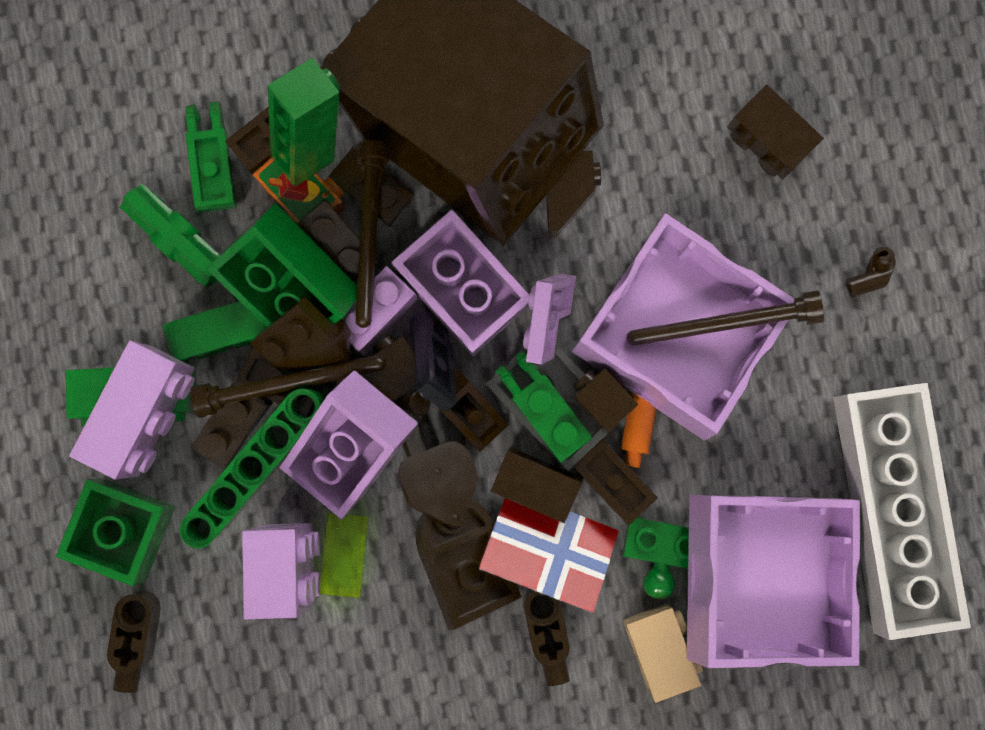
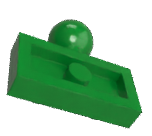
M637 518L626 528L622 557L654 563L653 569L649 570L644 576V591L650 598L655 600L668 598L675 588L674 577L669 572L670 566L688 570L689 528Z

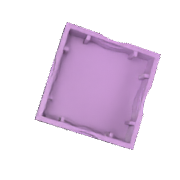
M665 213L572 352L598 370L606 369L619 384L643 398L653 407L705 441L718 434L746 389L755 365L773 346L788 320L636 346L630 345L627 342L628 332L635 329L794 303V298L752 270L743 268L730 261L713 244Z
M690 495L687 660L707 668L765 667L785 662L804 666H859L860 606L856 591V575L860 559V500Z

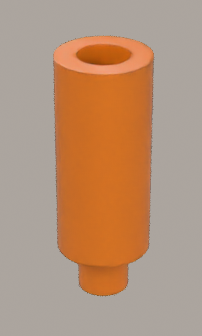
M630 391V396L638 405L626 416L620 450L627 451L625 457V464L627 466L640 468L642 454L649 455L657 409Z

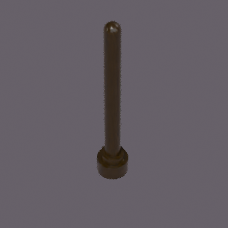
M367 140L359 143L357 151V163L361 165L360 169L364 172L355 322L360 328H366L372 322L380 173L384 172V167L389 164V146L384 142Z
M816 290L801 293V297L794 298V303L635 329L628 332L626 338L630 345L636 346L797 319V322L805 321L806 325L824 322V310L820 292Z
M375 355L222 389L218 385L212 386L210 383L191 388V402L196 416L203 418L216 415L217 410L223 409L225 404L345 379L354 370L360 375L382 371L386 367V359L381 355Z

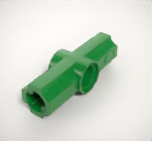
M143 183L136 188H132L123 197V202L119 208L149 235L148 239L173 262L177 261L205 288L208 289L218 282L207 268L220 254L200 237L202 234L178 211H172L162 199Z

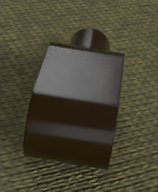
M529 589L523 598V609L534 656L542 664L546 686L565 684L570 681L566 664L570 646L560 601L550 597L552 599L551 610L544 615H537L531 611L530 603L535 596L542 593ZM556 620H557V622H558L557 625L551 624V623H553V622L556 621ZM534 625L541 626L536 630L533 628ZM550 625L554 641L561 642V644L555 646V653L548 654L545 648H539V646L545 644L542 626Z
M138 591L124 596L117 602L114 608L107 650V660L115 670L114 691L122 693L138 692L141 668L151 660L154 654L161 605L159 599L149 591ZM134 600L139 601L145 607L146 614L143 621L135 619L131 614V604ZM136 631H142V633L135 636ZM131 644L132 651L138 652V656L131 659V653L125 651V646Z

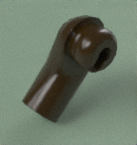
M888 247L877 248L869 260L865 273L846 279L845 283L850 297L859 296L887 286L896 265L895 253L892 249Z

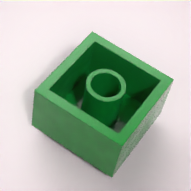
M102 478L86 479L55 557L130 586L146 582L176 506Z

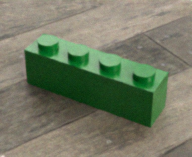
M313 57L268 84L271 157L294 187L334 162L340 86L332 72L327 68L322 70Z

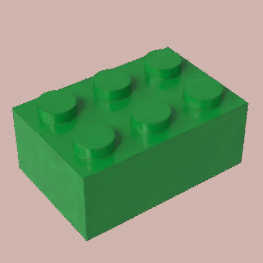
M276 203L232 241L207 268L266 327L304 296L334 325L347 314L357 298V285Z

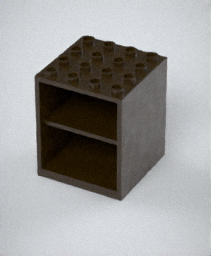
M378 0L365 16L356 20L348 36L336 49H333L326 55L320 67L322 70L325 68L330 70L337 79L340 86L339 104L364 141L376 140L386 143L389 146V160L502 246L508 242L604 126L590 50L517 0Z

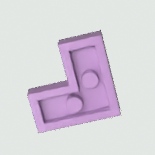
M561 273L538 280L536 286H533L531 289L529 309L533 310L531 326L529 325L525 331L523 340L524 349H527L526 362L542 365L554 358L559 319L571 314L576 276Z

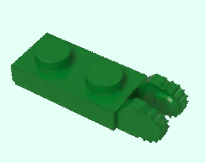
M219 101L210 102L209 114L212 130L201 131L200 129L201 118L196 105H187L185 111L188 133H185L195 211L203 213L237 208L230 149L225 142L228 139V133L224 126L221 104Z
M521 351L515 357L518 365L533 381L529 386L521 391L514 381L513 375L503 366L499 367L495 372L513 395V402L561 463L593 439V437L545 374L541 375L533 363L526 362L527 355Z

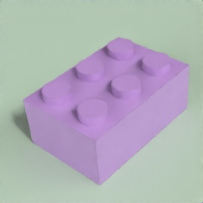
M452 209L391 262L394 270L472 357L529 307L530 295Z
M129 340L69 457L115 480L139 477L141 472L145 474L156 458L157 452L153 450L160 435L164 437L169 432L175 421L176 415L172 411L179 398L184 400L194 384L195 378L191 375L195 368L153 346Z
M354 370L327 395L280 466V469L342 520L368 491L418 425V422Z
M313 523L265 524L242 531L244 620L297 618L314 604L315 597L321 595L320 572H314V556L320 555V533L313 532Z

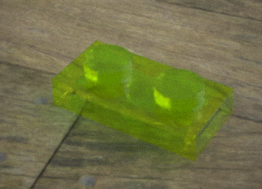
M328 513L320 586L321 595L354 598L362 596L369 516L346 514L341 520L334 513Z

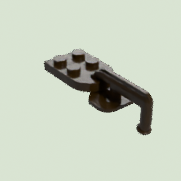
M416 391L395 404L414 419L413 414H425L429 410L431 402L425 400ZM416 426L402 444L407 458L400 464L398 480L408 505L423 513L416 528L417 550L448 630H454L522 598L517 583L479 569L494 525L485 509L472 500L479 478L469 451L458 442H446L426 450L419 429Z

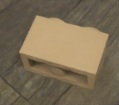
M666 603L622 620L648 692L655 703L701 686L697 674L703 672L702 666L687 660V646L683 635L687 634V625L680 610L674 612L673 608Z

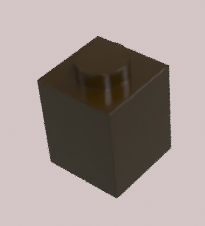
M591 369L574 385L579 392L572 399L603 433H608L638 405L606 369H603L598 374Z

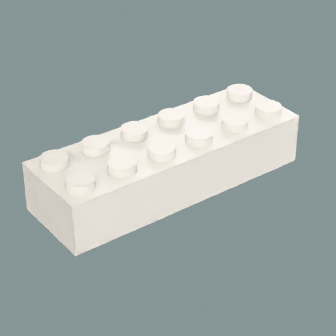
M928 383L833 397L850 499L860 500V558L873 633L885 639L894 640L971 628Z

